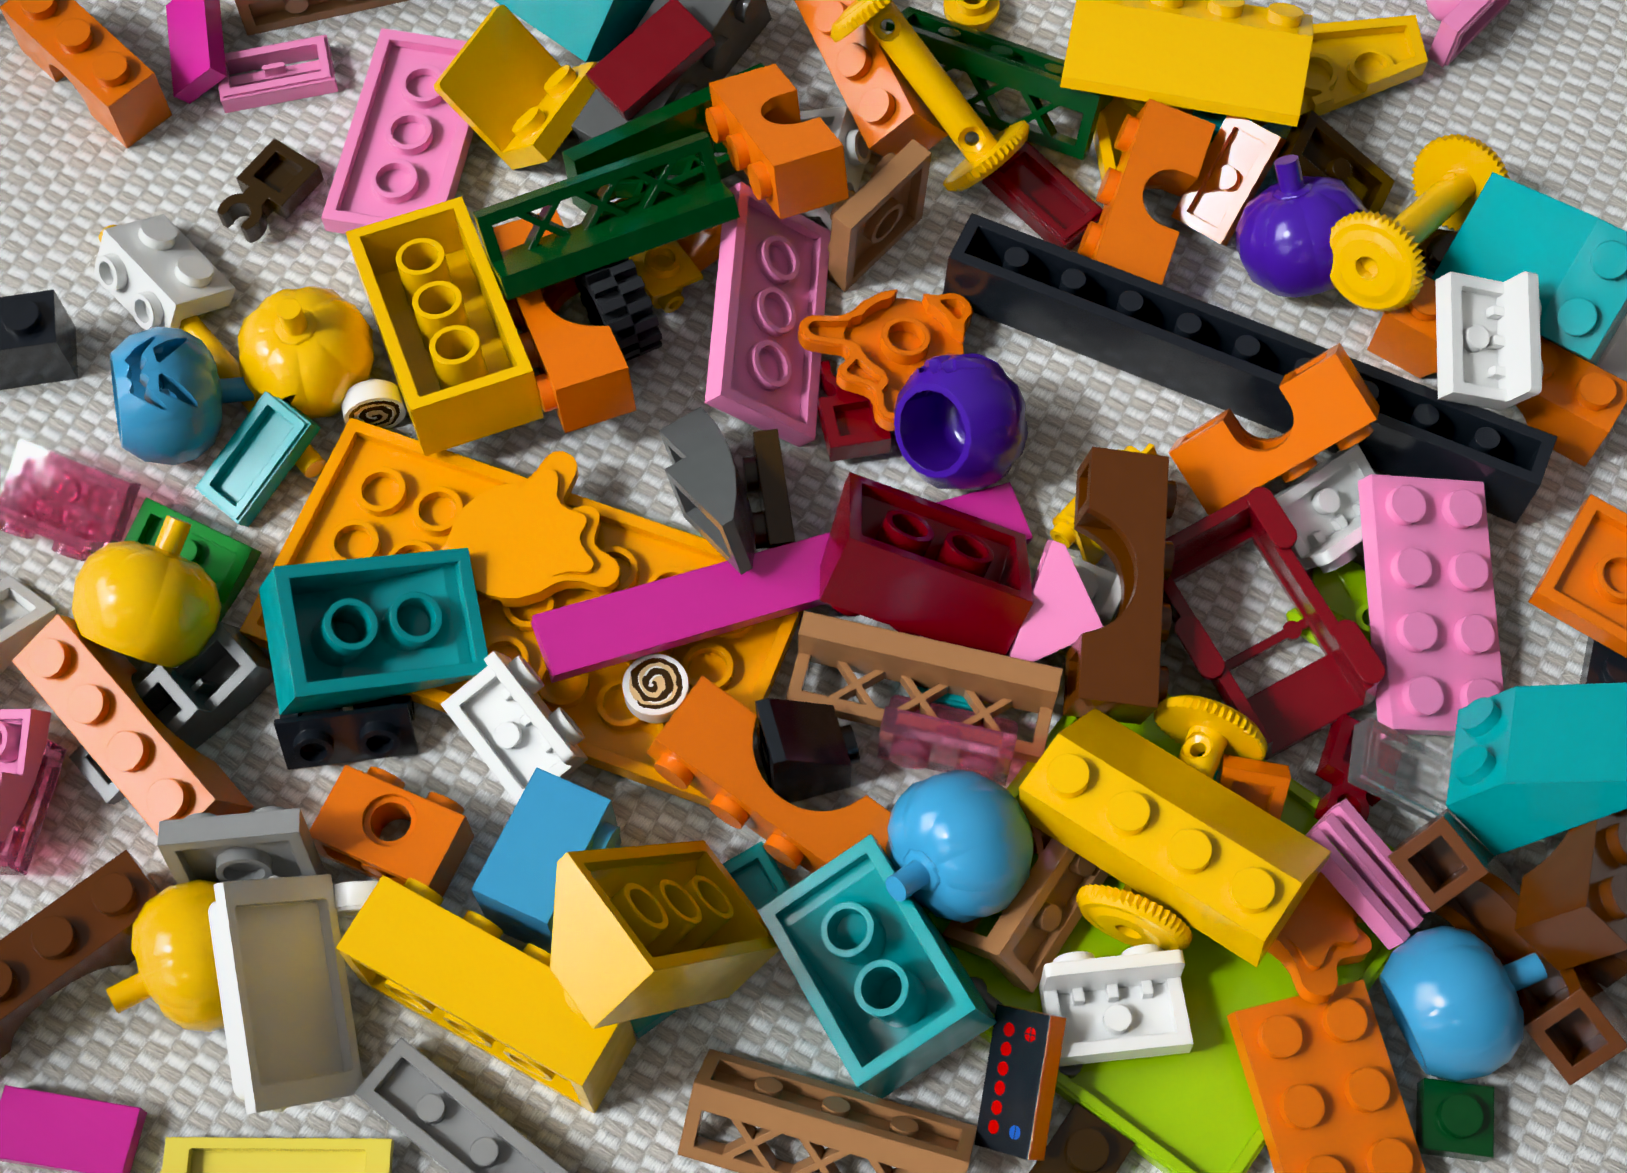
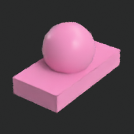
M1426 0L1427 10L1437 21L1441 22L1427 57L1441 67L1448 66L1511 0Z

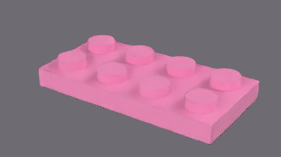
M381 28L321 216L326 231L345 234L346 231L455 198L474 130L435 91L434 84L467 41Z
M740 181L729 188L735 196L740 218L723 223L721 230L705 403L761 430L778 429L780 439L801 447L814 441L816 436L822 353L804 349L798 341V330L801 320L805 317L825 314L829 260L828 245L831 231L801 214L780 220L765 199L758 200L752 188Z
M1370 474L1358 481L1371 646L1385 667L1384 678L1378 683L1376 691L1379 734L1455 736L1459 709L1467 707L1471 702L1479 698H1488L1504 691L1484 482Z

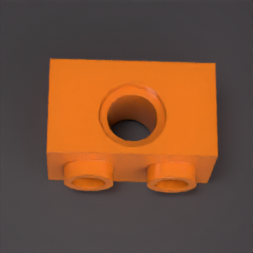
M345 765L309 830L320 856L378 881L384 875L403 886L408 878H413L427 885L443 897L474 838L466 816L462 815L464 808L452 799L435 792H429L426 798L406 791L404 790L405 783L401 779L383 769L370 767L367 773ZM397 819H405L411 822L409 830L401 838L394 841L380 839L382 829L389 822Z

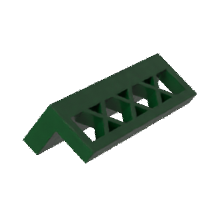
M909 6L901 11L936 60L943 64L942 68L945 72L957 69L968 74L978 94L970 97L967 101L987 127L1003 131L1015 122L1025 120L1030 127L1027 141L1080 160H1084L1088 156L1099 114L1113 100L1114 96L1060 87L1065 63L1063 59ZM889 19L886 22L885 31L894 30L895 24L892 20ZM987 80L996 84L990 87ZM1006 87L1020 91L1031 112L1020 118L1005 114L994 93ZM1040 99L1049 101V103L1042 105ZM982 100L986 107L978 105L976 103ZM1063 106L1083 113L1077 139L1058 133L1047 112ZM1035 119L1038 125L1029 122Z
M759 63L737 74L765 67V65ZM709 86L562 151L568 179L705 131L710 136L714 153H726L722 156H715L721 180L739 171L734 169L725 145L722 142L715 143L710 135L705 116L706 108L712 107ZM698 153L677 160L669 175L678 176L666 179V181L682 188L705 180ZM658 167L647 172L654 175ZM636 176L619 180L608 201L616 198H629L617 204L623 208L637 204L649 183ZM601 187L591 190L590 192L597 195ZM661 189L658 196L668 192ZM577 196L571 197L573 204L587 214L592 203ZM603 210L600 217L609 214L610 212Z
M705 131L473 212L491 269L507 300L740 218L734 194L721 181L710 136ZM698 153L705 180L682 188L666 181L677 160ZM658 167L654 175L647 172ZM636 176L649 183L637 204L623 208L608 201L619 180ZM601 187L597 195L590 192L591 190ZM661 189L668 192L658 196ZM577 196L592 203L581 224L565 228L551 221L562 200ZM542 208V210H541V212H540L539 215H537V214L531 212V211H534V210H537V209ZM603 210L610 212L609 214L600 217ZM514 217H519L534 224L524 244L502 252L500 251L492 225ZM545 230L552 233L550 235L542 237Z

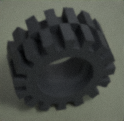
M628 257L575 276L576 287L581 293L580 299L583 306L586 307L590 324H593V326H610L626 362L662 347V333L657 326L659 325L657 315L652 310L651 298L645 292V284L641 276L637 275L636 266L632 259L629 260Z

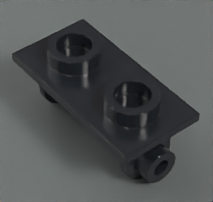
M409 695L394 696L353 705V710L343 711V708L281 715L280 719L274 720L275 730L288 770L418 753V745L412 721L415 720L414 701Z

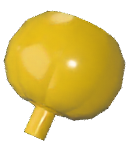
M308 286L300 289H282L265 298L255 311L244 318L237 336L240 376L244 378V382L254 394V398L258 401L265 391L274 397L285 398L291 403V406L302 411L310 419L330 417L342 410L341 403L345 398L347 390L359 382L369 380L373 370V330L357 307L343 299L333 289L317 286Z
M166 515L155 546L131 540L108 543L87 558L75 577L72 612L79 632L83 637L116 652L171 668L178 667L200 654L216 631L221 603L216 583L199 564L189 561L180 555L192 524Z
M198 879L169 886L145 903L132 925L131 950L136 958L139 972L106 989L118 1014L151 997L159 1005L166 1018L185 1030L213 1032L224 1028L208 916L210 905L216 901L214 884L216 882Z

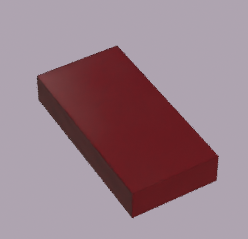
M669 0L586 73V76L596 90L628 122L716 44L712 35L678 0Z
M1028 141L1006 163L982 180V184L1044 241L1068 250L1073 249L1081 242L1090 221L1099 222L1103 210Z

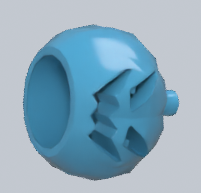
M154 327L127 336L110 353L113 395L121 447L144 462L176 465L199 458L215 444L222 426V404L254 401V394L248 389L244 378L219 379L216 362L201 339L182 329Z
M957 769L931 776L925 780L913 783L898 798L891 810L887 828L888 841L886 853L896 872L886 878L885 883L888 893L897 901H904L913 895L923 907L927 908L936 917L966 923L1007 909L1030 876L1033 836L1029 821L1020 804L1011 793L1000 784L973 771Z
M1449 926L1419 931L1408 938L1403 944L1393 950L1379 976L1380 984L1391 1012L1422 1070L1428 1075L1451 1082L1485 1077L1511 1061L1524 1039V1012L1520 1006L1517 991L1548 978L1546 970L1536 953L1529 954L1503 966L1500 959L1495 956L1492 948L1471 931Z

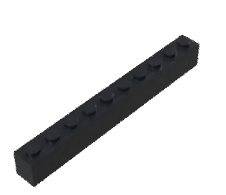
M971 213L948 257L943 294L956 293L965 297L971 304L974 313L1226 411L1230 408L1235 415L1284 434L1292 428L1294 417L1291 406L1279 388L1283 377L1328 350L1322 346L974 213ZM1350 358L1380 406L1377 420L1370 423L1374 429L1373 433L1358 443L1373 469L1391 476L1484 482L1487 513L1514 524L1518 522L1541 485L1557 436L1479 406L1439 400L1437 390ZM1336 443L1325 449L1332 453L1340 451Z

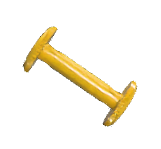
M856 0L832 24L830 37L835 43L852 33L862 24H865L965 156V159L951 171L943 182L944 187L948 191L961 192L985 179L1006 163L1027 141L1030 127L1025 120L1015 122L995 136L992 135L892 0ZM885 19L892 20L895 24L894 30L885 31L882 28V21ZM968 132H976L979 136L978 141L974 143L968 142L965 138Z
M1460 134L1444 135L1442 138L1438 137L1424 146L1420 154L1416 156L1417 160L1413 162L1415 166L1412 168L1414 173L1411 176L1414 180L1411 183L1415 185L1412 189L1416 191L1414 196L1418 198L1395 219L1392 216L1387 218L1385 213L1381 216L1378 211L1374 214L1371 210L1368 213L1363 210L1360 213L1356 211L1354 214H1348L1347 217L1344 216L1336 222L1334 227H1331L1329 243L1333 252V264L1330 278L1333 286L1344 298L1362 309L1384 313L1385 311L1391 312L1403 308L1416 297L1423 286L1422 281L1425 280L1423 275L1426 273L1423 269L1426 264L1422 262L1425 257L1420 255L1423 250L1419 249L1418 246L1441 225L1442 227L1447 225L1448 229L1453 227L1455 231L1460 229L1492 172L1510 179L1502 159L1486 143H1482L1474 137L1462 136Z
M1178 695L1160 702L1153 714L1155 722L1158 723L1157 726L1161 727L1160 730L1164 731L1165 735L1170 736V739L1175 740V743L1181 744L1182 748L1178 759L1211 779L1214 778L1223 754L1260 761L1266 755L1267 742L1258 726L1244 714L1218 701L1194 695ZM1089 884V886H1082L1076 896L1078 907L1088 922L1105 934L1130 946L1156 944L1163 951L1184 950L1189 947L1192 941V930L1186 926L1187 923L1182 922V919L1176 917V914L1170 913V910L1164 909L1163 906L1157 905L1156 902H1152L1145 896L1141 897L1140 893L1126 884L1121 890L1108 885L1106 887L1102 884L1100 886Z

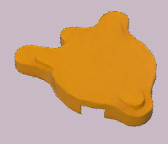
M564 451L552 452L530 477L514 483L497 485L477 494L463 507L456 517L447 542L440 550L468 548L477 597L479 593L487 598L501 601L503 607H523L541 602L553 594L566 589L583 588L598 593H609L617 588L621 578L620 567L613 557L596 546L601 527L598 510L591 505L575 508L566 505V501L574 488L579 474L577 462L569 453Z

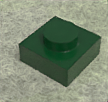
M1423 1078L1417 1083L1416 1142L1420 1154L1487 1162L1494 1158V1087Z

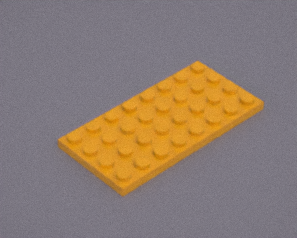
M349 418L273 567L438 551L446 544L456 517L477 494L497 485L522 481L526 477L447 450L424 456L418 440L354 418ZM571 493L566 501L567 506L575 508L591 505L598 510L601 527L596 546L617 561L621 571L620 583L616 589L609 593H598L583 588L566 589L553 594L541 602L523 607H503L501 601L487 598L478 593L477 598L488 655L495 650L509 656L511 660L520 655L528 662L544 684V687L537 691V693L548 708L553 712L558 707H561L582 731L585 738L577 745L588 758L584 763L709 808L708 805L711 800L691 785L687 789H681L663 778L654 768L656 760L647 754L653 741L667 722L648 723L642 721L630 712L625 703L622 688L623 677L628 667L637 659L551 683L531 625L532 616L538 613L727 560L702 537ZM258 594L239 631L256 643V645L269 649L260 594ZM803 611L654 654L670 656L683 666L688 677L689 692L703 675L756 714L755 701L769 697ZM470 680L399 696L409 695L416 703L447 713L440 704Z

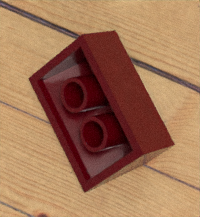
M849 472L820 565L819 601L830 604L842 614L848 616L862 615L888 624L898 632L1006 655L1034 603L1026 536L1014 530Z

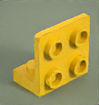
M499 5L491 10L434 84V89L512 170L549 162L572 131V124L596 89L589 82L586 73L597 62H589L572 68L569 65L562 67L505 5Z

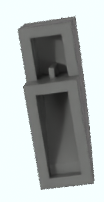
M699 407L659 430L672 465L664 470L684 518L742 575L753 567L755 550L754 516L747 492L727 441L715 421L702 407Z
M218 621L216 631L199 655L174 668L157 665L135 688L151 712L170 731L193 749H197L220 731L274 681L271 661L256 643L241 634L240 628ZM82 745L69 756L107 804L114 805L125 798Z

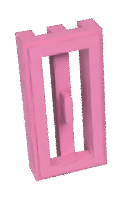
M327 35L225 53L227 76L218 83L220 101L225 113L338 92ZM317 58H319V60H317V61H311V62H306V63H300V64L285 66V64H291V63H296V62L307 61V60H312V59H317ZM259 69H262V70H263V71L252 72V73H247V74H242V75H236V76H231V77L229 76V75H232V74L243 73V72H248V71H253V70H259Z
M1346 798L1332 806L1305 835L1332 851L1321 872L1388 950L1404 943L1411 935L1408 931L1418 927L1424 919L1422 915L1431 911L1388 858V855L1392 852Z

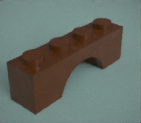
M1092 446L1077 469L1074 530L1093 540L1110 557L1120 580L1121 601L1118 614L1113 622L1102 628L1082 633L1067 651L1063 715L1082 717L1096 708L1117 722L1141 725L1158 708L1159 703L1167 697L1169 670L1167 666L1160 665L1161 642H1166L1169 636L1172 609L1170 603L1163 602L1164 580H1168L1172 572L1174 544L1172 541H1165L1166 519L1172 517L1177 499V484L1173 480H1168V456Z
M1448 808L1400 842L1388 855V858L1432 913L1443 917L1455 928L1471 931L1492 948L1495 956L1500 959L1503 966L1532 953L1538 955L1548 978L1517 991L1519 1003L1524 1012V1029L1569 1085H1572L1627 1048L1626 1017L1584 965L1581 964L1558 971L1514 931L1521 887L1496 856Z
M1627 809L1569 829L1557 848L1542 863L1522 876L1514 931L1558 971L1627 950Z
M127 850L120 853L0 940V1059L11 1051L14 1035L26 1018L56 992L94 971L110 966L129 965L136 959L131 950L132 925L145 903L160 893L161 890L149 873Z

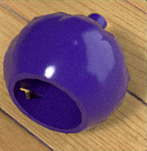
M1297 155L1282 156L1274 161L1278 183L1268 187L1250 200L1241 215L1236 227V249L1253 283L1277 296L1294 298L1312 296L1335 288L1330 278L1333 264V252L1329 243L1331 227H1334L1338 220H1341L1344 216L1347 217L1350 213L1354 214L1356 211L1360 213L1363 210L1368 213L1360 198L1342 180L1330 177L1303 176Z
M947 353V355L934 356L927 359L922 367L914 371L898 394L893 412L896 441L904 460L927 483L938 489L980 490L1005 477L1014 462L1023 454L1028 437V425L1025 417L1026 403L1018 385L1006 375L999 363L975 353L961 355Z

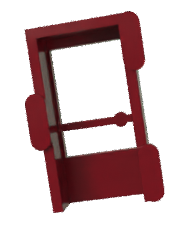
M1256 487L1249 494L1166 538L1165 541H1172L1174 544V563L1169 579L1164 580L1163 602L1170 603L1172 618L1175 622V633L1199 673L1204 678L1211 680L1225 705L1244 714L1258 726L1268 746L1264 760L1274 757L1327 728L1344 713L1350 715L1374 702L1378 683L1383 680L1385 675V667L1354 621L1345 619L1338 622L1292 551L1291 548L1297 541V531L1269 489ZM1253 541L1302 619L1298 622H1286L1283 630L1224 661L1175 583ZM1309 629L1326 656L1246 699L1230 671L1286 640L1295 641L1299 639L1302 631Z

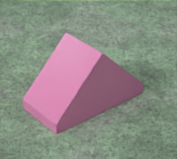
M1047 540L1031 583L1034 603L1005 656L1035 662L1075 643L1082 633L1103 627L1065 544L1054 540Z

